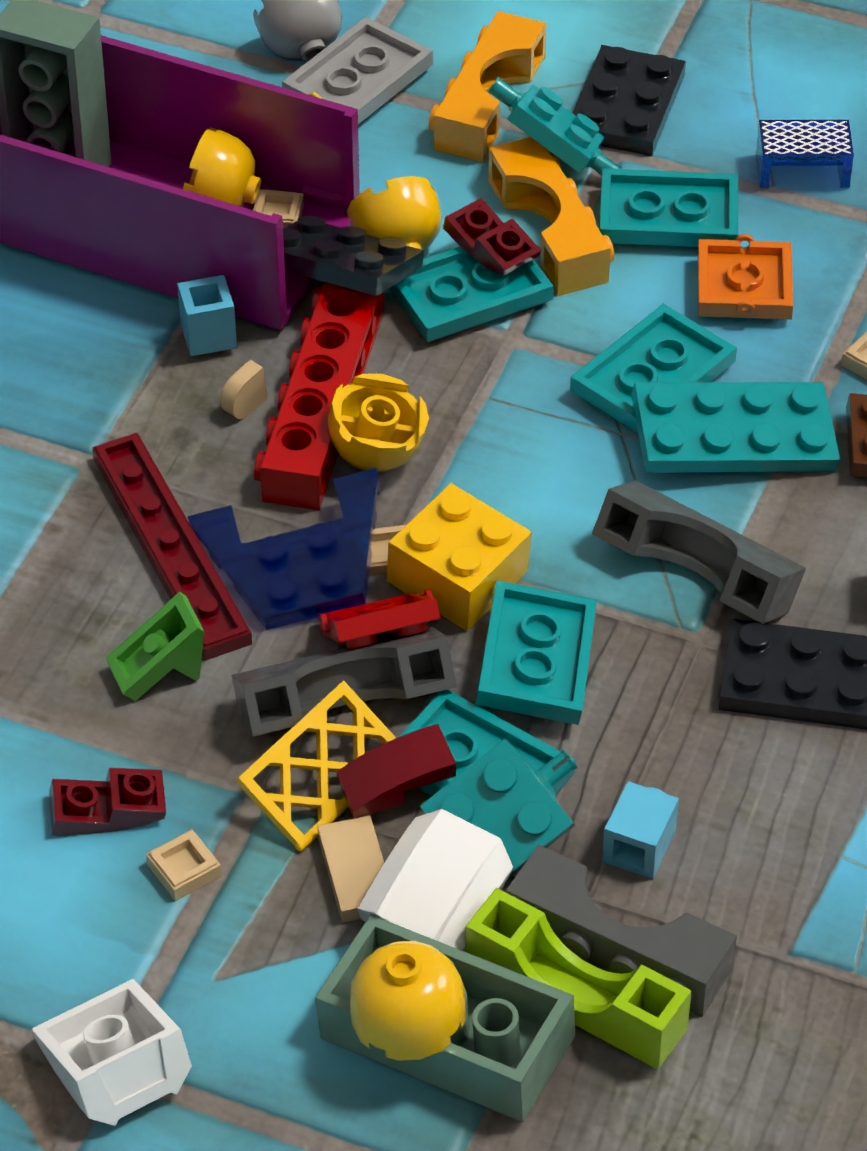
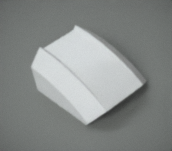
M443 809L415 817L388 856L358 907L360 919L366 922L369 916L373 915L465 952L466 924L496 887L502 890L513 869L501 838Z
M134 979L31 1029L34 1038L53 1070L89 1119L116 1126L120 1118L169 1093L178 1094L192 1067L181 1029Z

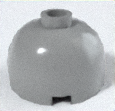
M262 0L264 8L260 13L256 9L253 12L254 23L265 45L281 58L292 60H311L336 40L342 26L339 0Z

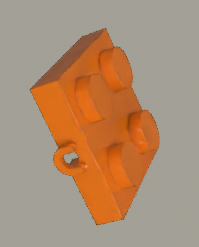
M741 234L736 240H698V316L792 320L793 277L791 242L754 241L753 237L748 234ZM742 241H748L749 246L741 247L740 243Z

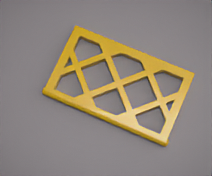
M344 680L235 780L299 852H302L318 837L317 826L333 823L349 807L345 797L341 800L328 799V772H337L348 763L328 761L327 734L353 736L354 759L365 753L364 738L378 739L382 744L396 738ZM340 698L353 711V726L327 723V710ZM304 731L316 733L317 760L290 757V744ZM266 766L280 767V794L265 793L253 778ZM290 768L317 770V798L291 795ZM291 806L317 808L318 822L303 834L291 821Z

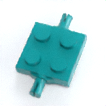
M500 77L496 79L489 89L488 93L509 107L508 110H510L511 114L507 118L508 121L579 173L584 168L591 167L602 176V168L622 169L621 166H618L601 153L599 145L603 141L604 136L598 132L599 127L587 116L583 114H577L576 116L563 107V100L552 90L546 87L539 89L533 84L526 93L522 91L520 93Z
M505 738L420 805V807L426 814L443 809L501 838L513 865V869L508 877L509 879L524 866L538 844L548 848L575 826L574 822L558 804L552 786L578 767L563 749L561 750L562 752L538 770L535 766L524 761Z

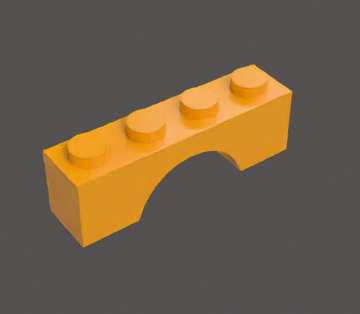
M497 11L489 26L482 27L473 52L466 53L457 78H451L447 85L443 101L440 105L435 104L429 117V130L433 131L434 150L482 163L485 161L489 154V147H492L499 137L500 101L492 97L488 91L498 77L507 84L531 83L546 57L547 23Z
M531 137L489 147L488 182L504 209L532 212L544 217L552 224L541 232L540 268L553 284V290L556 295L561 296L609 283L610 263L614 261L615 257L612 242L607 235L603 236L599 231L592 209L589 206L584 207L578 197V191L573 179L566 178L562 172L558 157Z

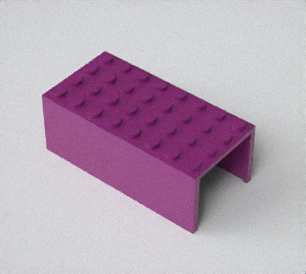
M102 35L101 43L112 163L109 167L3 136L0 123L1 244L178 299L177 283L224 275L234 304L235 316L278 330L283 329L316 279L285 271L282 215L273 213L270 216L253 211L255 202L253 204L245 202L243 207L183 190L184 183L190 184L193 169H190L189 166L202 135L207 129L210 130L211 127L240 139L253 154L255 159L254 176L261 178L260 189L303 193L304 208L302 216H318L325 219L326 224L340 228L351 226L347 209L351 201L360 194L358 109Z

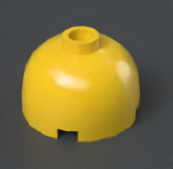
M211 127L210 130L207 129L197 145L189 166L190 169H193L190 184L184 183L183 190L243 207L245 202L253 204L260 189L261 178L254 176L255 159L251 150L240 139L224 131Z
M416 176L393 178L385 181L387 190L380 191L374 195L370 187L351 201L347 209L351 226L365 230L366 235L381 239L399 238L404 240L407 246L426 250L440 231L442 216L438 196L434 187H431L430 181L426 178Z
M361 374L355 376L353 383L344 387L342 384L336 389L328 415V427L334 448L346 462L365 471L387 472L400 467L419 449L428 424L427 406L421 396L417 401L413 395L407 392L408 384L385 374Z
M396 941L382 946L360 964L351 982V1023L361 1043L369 1049V1043H371L374 1047L385 1050L386 1057L397 1061L421 1060L442 1052L451 1044L450 1036L458 1030L459 1025L462 1029L466 1021L465 989L461 976L453 962L431 945L417 941Z

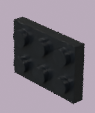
M601 45L573 114L576 116L577 114H583L597 124L599 127L598 132L604 136L599 146L653 156L685 76L686 61L669 58L664 55L627 50L622 47Z
M318 216L299 217L297 221L283 228L285 271L377 296L423 268L424 250L407 246V243L399 238L381 239L366 235V231L358 227L348 226L340 228L326 224L325 219Z
M731 618L718 710L867 730V636L770 623L762 624L755 621Z

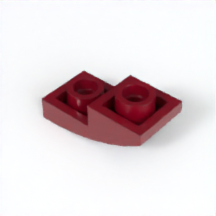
M482 198L445 217L443 229L474 259L498 274L504 276L540 256V248L512 218L503 223Z
M435 724L388 741L349 762L336 773L338 783L353 818L405 805V791L456 777V762L439 724Z
M109 768L106 781L52 779L49 790L52 834L55 835L112 832L165 819L166 803L162 770Z

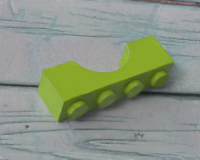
M497 887L465 926L466 953L574 995L576 1026L657 1070L660 1069L688 1030L691 1001L690 989L642 964L635 971L619 974L604 971L585 962L560 941L550 927L544 912Z

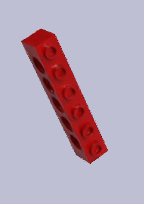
M324 282L323 286L315 287L312 298V318H305L302 324L301 350H294L291 356L289 367L290 382L289 384L282 383L280 387L278 417H270L268 422L266 452L259 451L255 461L254 479L261 481L262 502L320 511L338 456V452L331 442L328 427V415L336 389L343 384L344 387L351 384L355 376L365 373L385 311L384 292L373 296Z

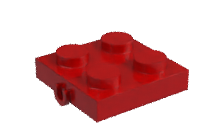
M425 589L423 594L411 592L317 614L321 635L337 641V644H346L347 648H356L376 643V634L385 631L387 633L396 632L397 636L424 632L428 630L426 622L440 619L437 599L433 597L430 589Z

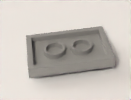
M365 17L283 80L282 87L304 94L315 92L322 99L358 109L359 124L432 66L433 50Z

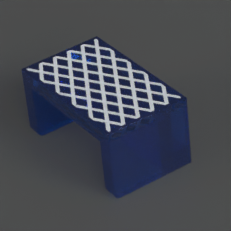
M759 120L756 146L759 188H769L771 166H837L840 188H850L854 152L849 120Z

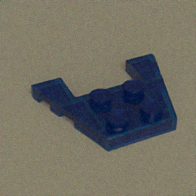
M377 468L333 479L343 518L275 536L241 543L231 505L188 516L193 531L199 541L209 551L210 558L219 569L222 568L233 582L234 589L266 630L317 617V614L366 603L372 558V533L376 526L377 495L380 494Z

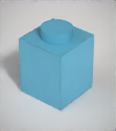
M220 275L177 283L181 327L190 356L237 348L235 309L225 276Z
M628 781L604 828L602 862L654 879L676 833L679 798L668 795L660 789L644 787Z

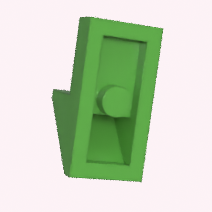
M178 592L105 657L122 694L137 701L172 669L197 681L200 678L204 630L187 596Z

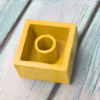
M450 483L389 541L387 582L406 594L411 592L423 594L425 589H430L433 597L437 599L440 615L468 631L491 608L496 580L516 584L528 572L532 531Z

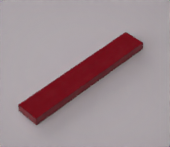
M138 432L92 447L93 460L170 599L178 592L187 596L204 630L202 650L204 661L252 645V633Z

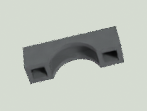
M637 480L608 489L592 532L593 535L633 556L663 559L700 574L718 589L720 602L762 624L789 613L806 567Z
M430 627L427 628L428 630L407 636L396 635L379 639L376 643L362 647H346L233 674L231 676L241 724L253 737L291 728L343 680L362 701L385 698L410 699L455 688L457 684L447 636ZM340 698L329 709L346 704Z
M538 844L507 888L506 893L544 912L550 927L560 941L585 962L604 971L619 974L635 971L642 964L690 989V1011L703 1017L733 969L737 935L687 912L669 923L654 927H635L619 923L603 914L591 900L586 886L587 866Z

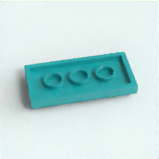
M824 382L634 383L631 396L645 473L836 472L840 456Z

